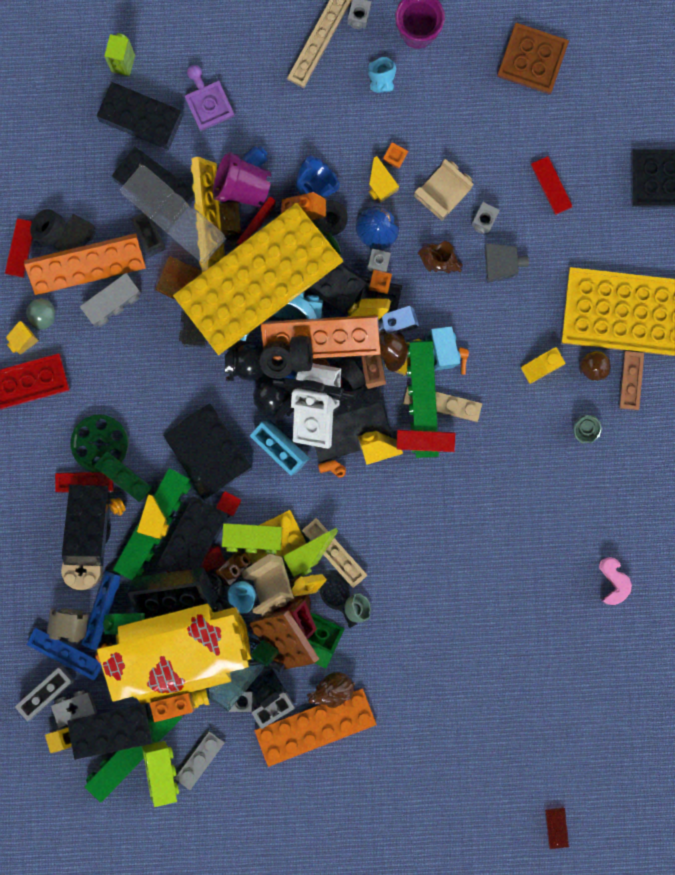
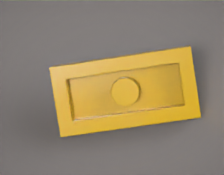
M323 574L301 576L294 582V586L291 589L294 596L316 593L327 579Z

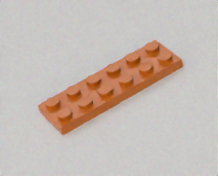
M136 233L24 260L35 295L146 269Z
M378 315L267 321L261 323L263 349L271 342L281 341L290 345L292 337L308 336L312 345L313 358L381 354ZM280 356L272 358V360H283Z
M361 688L353 692L351 699L336 708L320 704L273 722L263 729L258 728L254 731L267 766L270 767L377 724L364 690Z

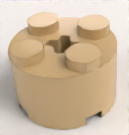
M62 564L61 573L64 582L76 590L93 588L103 576V566H83L87 571L81 576L78 569L82 568V566Z

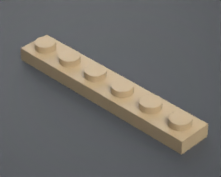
M329 0L287 77L288 81L305 88L352 0Z

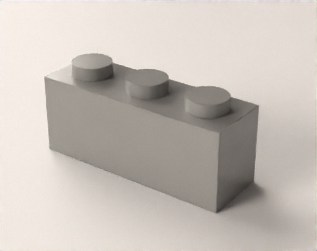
M125 273L82 304L80 308L95 327H102L109 321V317L122 313L124 311L123 307L130 303L132 305L140 299L141 292L127 273Z
M63 666L58 667L19 702L15 708L28 722L75 680Z

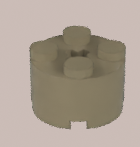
M51 608L47 628L49 638L60 640L61 637L68 638L70 642H80L81 639L86 637L89 613L86 612L82 615L83 611L61 608V612H56V608Z

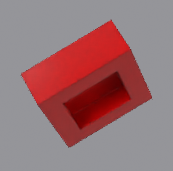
M224 491L216 508L234 517L242 500Z

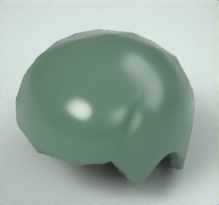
M38 298L29 303L26 315L29 323L34 328L40 330L47 329L54 323L55 309L49 300Z
M582 415L573 424V435L582 444L593 443L601 435V422L593 415Z
M357 593L346 600L344 608L348 619L356 623H362L370 619L371 606L365 596Z

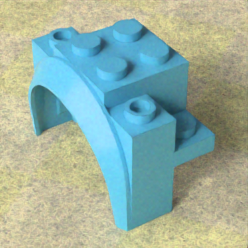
M304 291L272 316L299 320L306 317L307 319H319L322 317L323 300L314 295H308L305 298ZM249 333L240 340L246 341V337H249Z

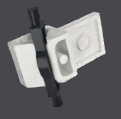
M313 364L311 371L298 372L296 379H273V386L282 387L286 391L292 392L291 408H294L293 442L327 449L331 447L333 410L344 399L353 401L356 399V392L344 391L340 387L341 368Z

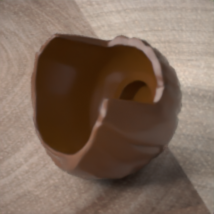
M601 351L589 352L580 361V374L584 373V376L593 381L604 380L610 374V359Z

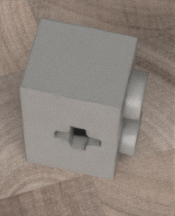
M84 690L73 693L74 697L68 700L66 696L55 700L56 704L52 705L51 708L58 728L68 725L67 720L98 713L91 692L85 693ZM72 703L73 705H78V709L75 711H70L69 707L72 706Z
M287 692L279 694L280 697L265 709L259 706L251 712L261 729L295 709Z

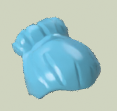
M380 57L369 63L368 74L372 81L370 83L372 91L383 93L393 90V79L396 73L395 62L387 57Z
M238 581L231 585L227 592L228 602L237 607L240 614L247 613L253 608L256 599L254 588L244 581Z

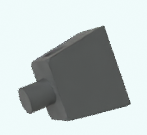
M486 244L484 247L487 283L516 277L519 272L518 267H529L528 255L517 256V247Z

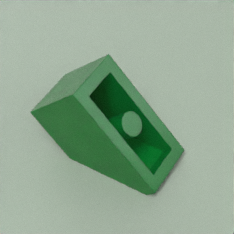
M145 613L104 615L103 627L105 634H118V626L145 620Z

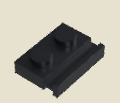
M366 278L367 283L363 287L361 299H389L391 301L389 311L397 310L403 285L390 283L388 294L369 290L371 279Z
M273 669L270 670L271 673L269 675L264 674L250 685L264 709L280 697L279 694L287 692Z

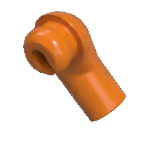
M336 460L318 464L320 474L331 471L340 478L346 474L344 465Z

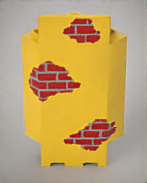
M209 604L118 626L117 644L97 649L112 702L134 697L138 699L141 705L231 682L230 672L248 668V660L252 659L247 625L237 607L214 613Z

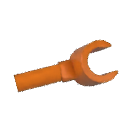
M460 347V356L463 358L461 362V375H466V362L469 351Z

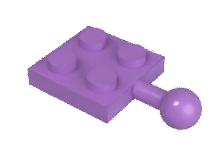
M198 65L189 66L187 75L190 79L194 80L198 90L185 95V99L199 130L203 131L234 117L235 115L220 82L217 81L204 86L201 79V68Z

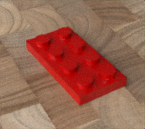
M60 353L0 369V410L70 391Z

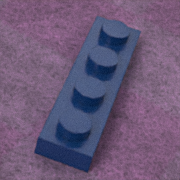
M105 571L87 624L86 637L83 638L81 645L97 650L104 629V615H108L110 608L113 606L114 596L120 585L121 576Z
M35 627L26 644L94 681L102 669L101 663L96 658L62 640L50 639L48 633Z

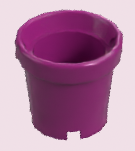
M402 0L398 4L395 13L396 26L406 45L420 49L427 47L428 44L436 39L445 22V11L440 1Z
M227 152L223 156L216 172L213 198L217 201L226 202L229 200L261 207L258 202L264 203L271 185V182L266 181L267 176L271 177V171L241 160L238 155L232 152Z

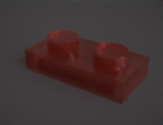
M565 808L545 809L549 849L569 847Z

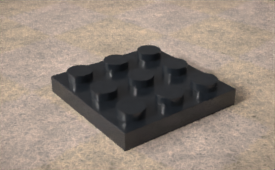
M633 149L631 151L632 207H675V149Z

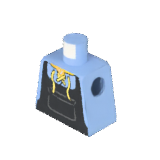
M411 306L386 313L382 316L383 320L378 322L379 333L391 332L397 334L419 328L415 309ZM393 320H396L395 326H391Z

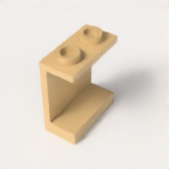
M446 159L430 179L414 193V197L441 221L445 219L473 187L471 177L466 173L462 174L457 170L458 166L453 161L448 162Z
M268 554L242 571L244 579L254 581L260 605L252 609L253 613L262 616L271 615L274 610L287 605V602L294 598L282 557Z

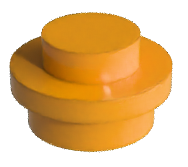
M119 497L110 499L111 504H109L112 513L119 516L123 515L122 512L126 511V508Z

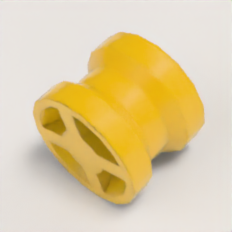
M206 688L191 692L194 708H198L202 704L210 705Z

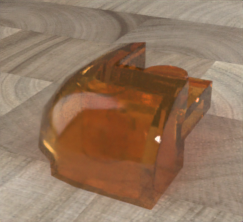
M168 256L161 273L158 275L154 290L171 299H175L173 295L201 275L202 270Z

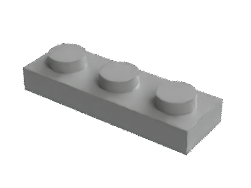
M209 731L175 777V780L191 790L225 742Z

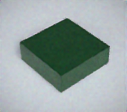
M262 640L251 653V657L267 667L278 655L279 650Z

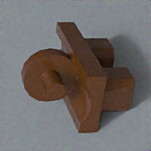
M238 550L215 572L224 580L226 586H230L242 574V571L250 565L251 559L246 553L242 554Z

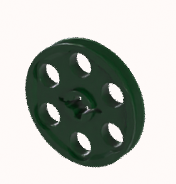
M93 415L83 419L75 427L71 436L70 446L75 460L82 467L93 472H101L93 466V459L100 457L105 450L111 452L113 449H118L121 453L118 460L122 462L128 452L129 440L126 430L117 420L106 415ZM99 419H104L107 422V427L104 430H99L96 427ZM82 427L89 429V436L86 438L79 436V429ZM115 430H120L123 434L120 441L112 439V433ZM102 438L103 442L111 445L101 446V449H98L97 445L88 442H95ZM85 446L88 452L85 457L78 456V447Z

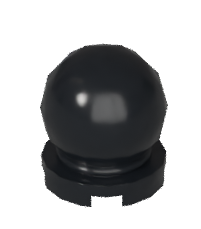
M247 343L242 344L237 349L234 348V344L228 348L229 352L225 354V373H229V376L226 377V382H233L237 376L242 380L254 381L265 375L260 367L262 347L257 344Z
M266 378L256 385L253 393L254 404L260 412L266 415H273L272 422L280 426L283 424L282 419L284 416H290L294 411V408H291L292 394H290V391H286L285 388L273 386L274 378Z

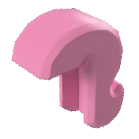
M612 557L602 559L599 564V569L615 587L601 601L605 604L616 605L628 597L632 584L626 574L616 570L621 565L617 559Z

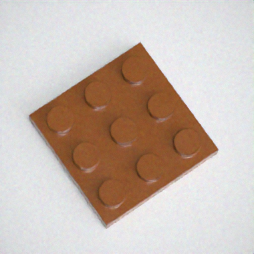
M515 23L497 77L551 95L569 40Z
M289 610L255 618L249 623L260 641L264 640L279 650L278 655L273 660L285 664L283 670L314 664L319 660V657Z

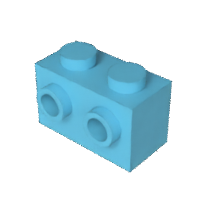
M452 327L431 329L424 334L425 340H433L434 371L451 369L460 364L461 356L457 350L456 335Z

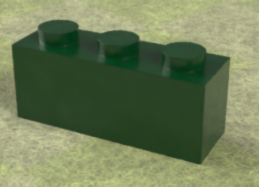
M107 450L94 463L98 470L139 503L152 488L151 485Z

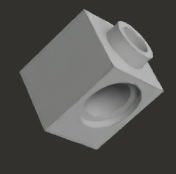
M352 0L348 25H351L354 29H366L371 10V1ZM356 12H362L364 16L361 18H357L354 14Z
M482 202L471 226L478 233L488 234L500 210ZM487 216L490 222L484 224L480 221V217Z
M372 249L368 271L373 272V270L387 273L391 253Z
M229 691V712H252L253 707H256L257 697L253 695V691ZM245 696L248 699V704L240 706L237 702L238 697Z

